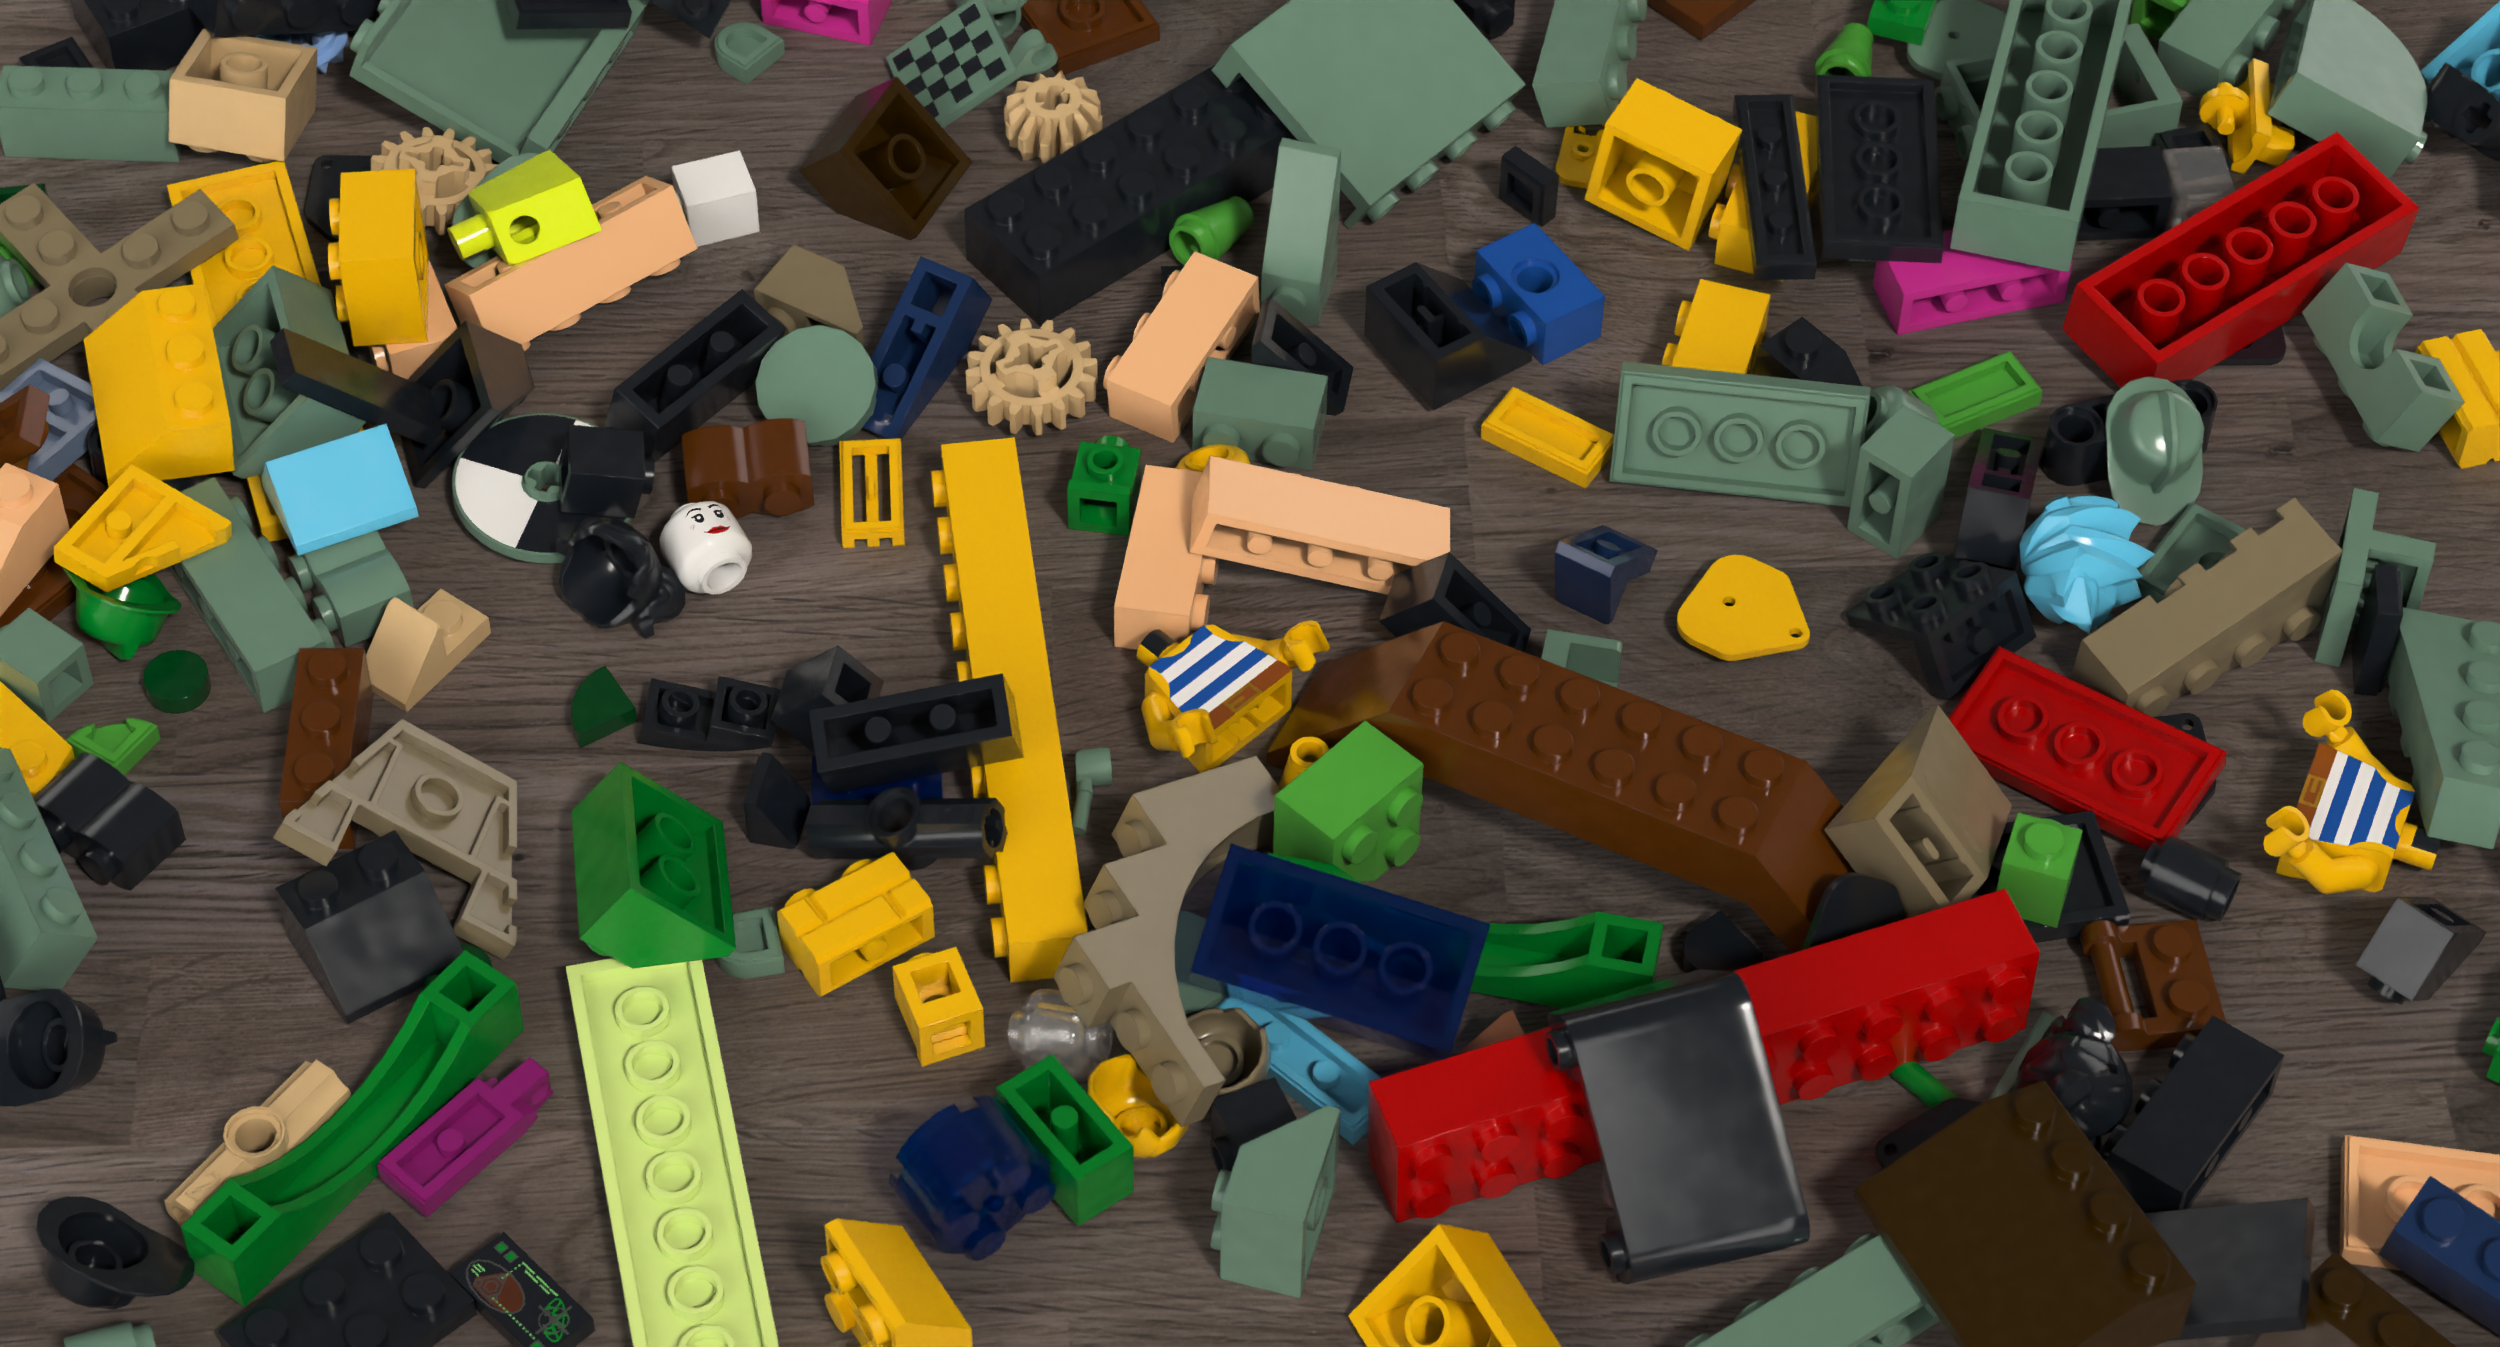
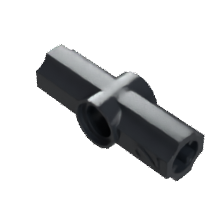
M901 786L888 788L879 793L874 799H822L818 805L810 806L805 823L809 838L808 848L818 859H879L894 851L905 867L912 871L924 869L933 864L938 858H992L996 852H1003L1008 833L1005 826V809L996 798H919L911 789Z

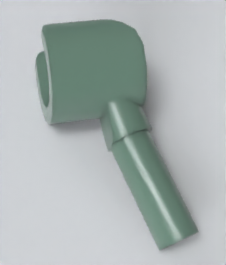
M1107 747L1082 749L1076 753V800L1072 815V826L1075 835H1084L1086 833L1093 798L1092 787L1112 785L1110 749Z

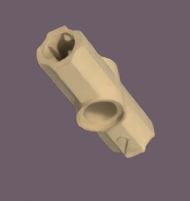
M315 1060L313 1063L305 1061L261 1106L245 1108L231 1116L224 1128V1142L165 1200L168 1214L181 1227L230 1178L251 1173L281 1158L297 1147L332 1118L351 1097L349 1088L340 1081L334 1070L320 1061ZM261 1149H266V1150L261 1151V1152L253 1153V1152L258 1151V1150H261Z

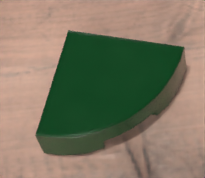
M606 666L590 674L581 683L573 697L571 718L574 736L580 748L637 722L635 706Z

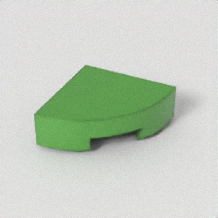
M127 718L126 723L111 724L95 728L94 723L84 726L70 735L65 741L72 746L75 758L83 752L93 754L112 765L125 776L161 738L157 725L137 718Z

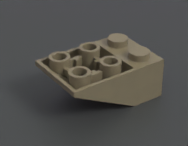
M1934 705L1931 706L1841 809L1824 831L1856 873L1883 879L1896 887L1906 917L1910 918L1969 900L1988 877L2012 804L1940 706Z

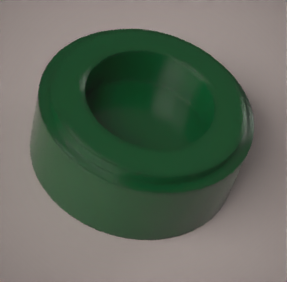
M173 650L162 653L155 657L144 671L143 681L148 700L156 709L171 714L189 712L199 707L208 698L211 691V681L205 661L199 655L190 651Z

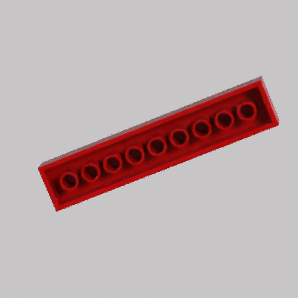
M2002 889L1735 970L1734 972L1741 977L1750 994L1779 1105L1797 1099H1817L1827 1094L1833 1088L1862 1079L1866 1081L1881 1079L1906 1062H1920L1923 1060L1935 1062L1949 1057L1956 1050L1981 1042H2001L2012 1037L2018 1031L2026 1029L2040 950L2007 890ZM1551 1027L1369 1082L1368 1160L1396 1223L1416 1217L1422 1219L1433 1218L1441 1215L1452 1206L1481 1197L1486 1199L1501 1197L1516 1186L1545 1177L1550 1179L1562 1178L1573 1173L1581 1166L1601 1160L1581 1083L1572 1081L1565 1071L1556 1072L1549 1060L1545 1045V1033L1551 1031Z

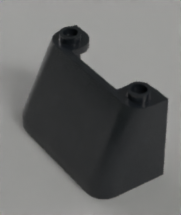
M1699 969L1547 1013L1551 1031L1545 1033V1045L1549 1060L1556 1072L1565 1071L1572 1081L1581 1083L1615 1216L1609 1217L1606 1220V1233L1599 1234L1598 1236L1600 1256L1610 1275L1616 1274L1618 1282L1632 1284L1776 1252L1808 1242L1810 1224L1756 1014L1745 983L1734 971Z

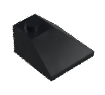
M465 320L407 379L430 389L442 429V434L430 446L401 436L414 484L425 489L457 461L461 452L495 423L502 421L535 388L522 344Z

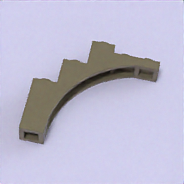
M1257 756L1132 794L1112 833V837L1117 842L1124 858L1103 864L1083 903V907L1088 912L1090 921L1096 930L1073 937L1053 976L1063 999L1074 1008L1087 1029L1108 1022L1111 1023L1121 1045L1130 1051L1152 1083L1157 1098L1167 1105L1181 1127L1204 1119L1224 1084L1225 1078L1190 1029L1182 1006L1175 971V934L1178 914L1184 898L1192 888L1212 871L1235 857L1269 845L1273 839L1275 795L1281 789Z

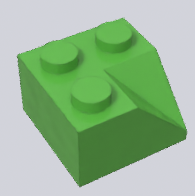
M1364 721L1275 795L1273 854L1334 864L1357 881H1375L1393 865L1401 866L1414 855L1421 840L1419 829L1421 805L1423 803L1422 783L1424 764L1370 723Z

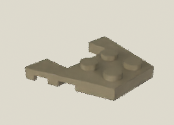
M403 719L353 759L349 767L332 781L328 780L316 790L310 800L298 810L294 809L286 815L276 830L273 839L324 866L328 865L336 853L351 820L373 831L379 837L395 830L412 853L431 862L437 868L446 870L471 884L453 927L456 936L502 960H505L515 946L517 926L512 925V906L517 901V880L512 877V854L517 848V781Z

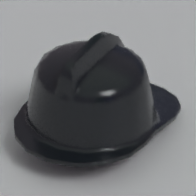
M41 989L0 1001V1106H23L52 1099L64 1092L83 1087L92 1081L100 1071L105 1056V1047L118 1042L117 1034L103 1029L102 1022L95 1010L81 1001L73 1000L71 996L61 989Z
M63 1197L49 1202L38 1214L36 1232L42 1246L47 1250L45 1272L50 1285L61 1296L75 1304L89 1308L115 1310L129 1305L136 1296H164L184 1289L194 1277L195 1262L189 1257L188 1251L172 1239L135 1221L129 1215L107 1202L88 1197Z

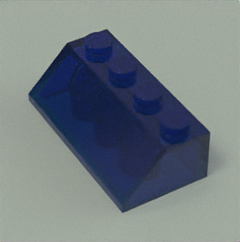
M1231 844L1191 967L1190 984L1439 1061L1449 1058L1452 1052L1490 924Z

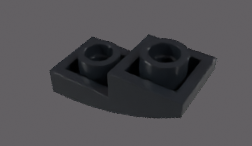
M721 676L718 677L715 691L651 678L638 743L664 748L708 752L743 751L771 747L776 723L771 718L781 689Z

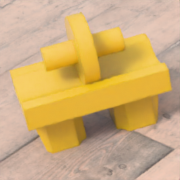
M2254 58L2248 65V77L2240 86L2233 87L2228 82L2219 83L2216 88L2202 96L2199 103L2201 120L2204 123H2209L2220 134L2227 135L2228 156L2232 161L2231 171L2243 175L2255 160L2275 167L2283 164L2295 146L2294 130L2282 127L2283 122L2267 114L2274 84L2270 83L2269 63Z

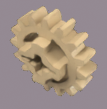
M423 127L422 137L414 138L408 132L403 131L400 132L399 145L384 141L381 144V155H372L371 171L415 169L424 227L435 226V230L439 235H445L447 225L452 224L453 215L463 199L497 164H491L492 152L490 149L476 151V138L470 136L460 142L455 140V133L452 129L448 128L443 136L434 135L430 127Z
M1028 318L1022 319L1020 330L1012 331L1005 324L998 325V338L996 340L982 335L979 338V351H969L967 355L968 369L965 370L966 392L972 395L973 410L975 412L987 410L988 424L992 426L1004 419L1010 421V433L1017 434L1024 424L1031 425L1035 435H1042L1044 424L1052 422L1060 430L1065 429L1067 414L1082 418L1085 415V402H1094L1096 399L1098 367L1097 359L1091 358L1090 343L1088 341L1075 343V330L1071 327L1060 334L1055 333L1052 320H1046L1041 329H1032Z

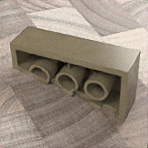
M2294 497L2276 509V516L2279 518L2277 524L2259 536L2249 527L2230 540V547L2232 549L2217 564L2205 571L2197 562L2179 574L2178 579L2165 591L2162 601L2157 603L2148 595L2082 639L2071 677L2086 687L2151 717H2156L2166 709L2171 701L2188 692L2194 695L2199 694L2211 687L2221 674L2238 665L2243 668L2250 667L2261 660L2273 646L2288 638L2292 641H2298L2311 633L2321 620L2320 611L2343 550Z

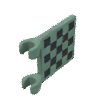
M970 0L886 56V60L894 77L897 76L941 127L945 128L1021 76L1050 69L1056 64L1058 56L1054 46L1046 43L1043 34L1037 29L1025 32L1018 39L1011 52L1009 51L993 15L1017 10L1027 0Z

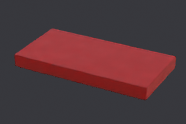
M2000 646L1949 716L1951 723L1991 777L2068 814L2093 811L2100 829L2148 851L2153 842L2164 846L2169 836L2177 837L2226 765L2227 751Z

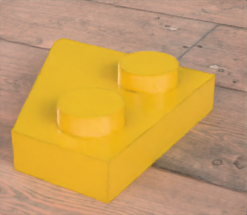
M130 464L53 547L54 562L103 591L110 592L227 543L232 537V521Z

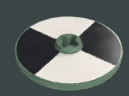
M550 413L519 415L495 423L460 453L454 466L452 475L453 503L466 529L481 543L502 555L533 563H563L566 556L556 551L557 539H568L578 522L583 521L589 516L597 515L560 512L559 460L569 425L598 426L575 417ZM545 483L552 484L547 492L539 491L544 487ZM601 516L604 518L609 517L619 519L628 524H631V522L634 519L624 517Z

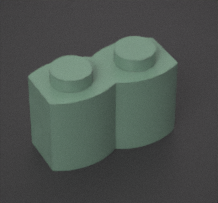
M377 530L300 556L295 551V555L287 558L291 575L296 580L301 591L305 592L311 589L315 597L311 599V604L316 619L321 618L329 632L334 631L345 647L375 635L386 607L394 597L414 608L410 587L397 562L385 548Z

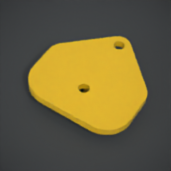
M1728 555L1715 561L1682 604L1677 614L1676 626L1683 640L1725 661H1738L1799 650L1806 647L1810 639L1809 627L1789 577L1784 572L1745 555ZM1725 603H1732L1733 606H1726ZM1792 634H1798L1800 637H1796V638H1795V637H1793V636H1791V635H1792Z

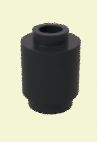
M2171 835L2164 846L2155 842L2151 844L2140 866L2137 877L2147 882L2144 890L2145 896L2201 921L2206 916L2221 921L2235 896L2242 873L2228 868L2229 860Z

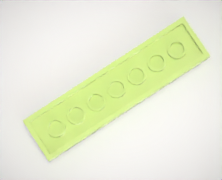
M615 958L566 966L633 1347H779L702 960L633 969Z

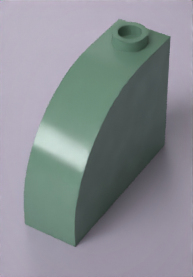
M2305 0L2289 23L2267 114L2318 142L2338 131L2390 179L2403 161L2409 164L2414 162L2427 140L2428 133L2422 130L2427 108V90L2420 69L2407 48L2395 34L2378 18L2353 0Z

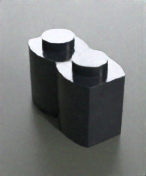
M81 753L33 797L58 853L65 852L69 856L79 859L81 866L87 874L102 885H107L111 882L120 888L131 891L186 840L179 813L168 801L153 790L139 783L130 782L112 765L90 753Z

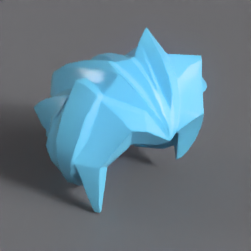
M2059 495L2044 504V512L2023 533L2019 546L2021 571L2026 576L2023 586L2024 590L2045 618L2058 624L2067 621L2089 634L2090 629L2094 628L2096 630L2100 625L2114 617L2111 613L2112 609L2142 597L2136 579L2143 576L2137 568L2145 564L2155 553L2129 541L2133 529L2141 518L2132 512L2118 508L2119 502L2105 497L2075 496L2068 498L2067 496Z

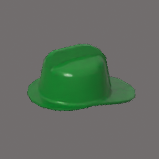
M63 567L76 586V622L78 627L89 636L100 640L102 645L120 660H131L139 646L152 644L158 637L168 614L178 613L182 607L181 603L168 592L154 573L110 592H105Z

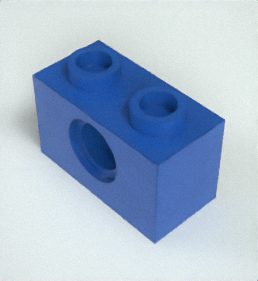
M1536 223L1476 250L1475 276L1472 280L1473 291L1533 353V356L1542 366L1601 337L1605 295Z

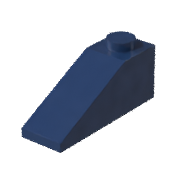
M922 256L920 257L871 357L872 362L877 368L878 375L877 402L874 413L863 426V430L884 439H902L966 355L993 300L973 277Z

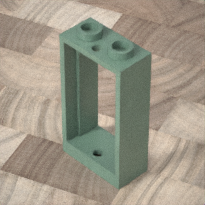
M2139 23L2127 25L2115 81L2129 105L2107 110L2099 148L2153 146L2156 133L2177 129L2183 100ZM1997 51L1945 61L1941 86L1935 89L1936 111L1942 121H1948L1954 132L1957 151L1963 161L1969 160L1981 114L1978 105H1983Z

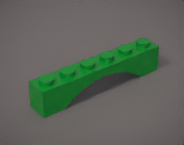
M1268 853L1254 905L1253 952L1564 1009L1654 983L1658 970L1664 923L1598 911L1572 919L1538 924H1496L1463 920L1425 911L1390 898L1357 881L1334 864Z
M464 950L419 994L404 1025L383 1058L360 1088L332 1118L307 1140L281 1158L251 1173L230 1178L181 1225L189 1257L195 1262L194 1273L243 1307H246L379 1175L377 1165L381 1159L463 1091L524 1031L516 982Z

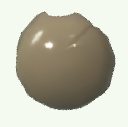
M1239 1007L1227 1008L1225 1010L1209 1008L1187 1017L1190 1029L1225 1078V1082L1216 1097L1266 1080L1271 1059L1268 1036L1265 1027H1260L1243 1009Z

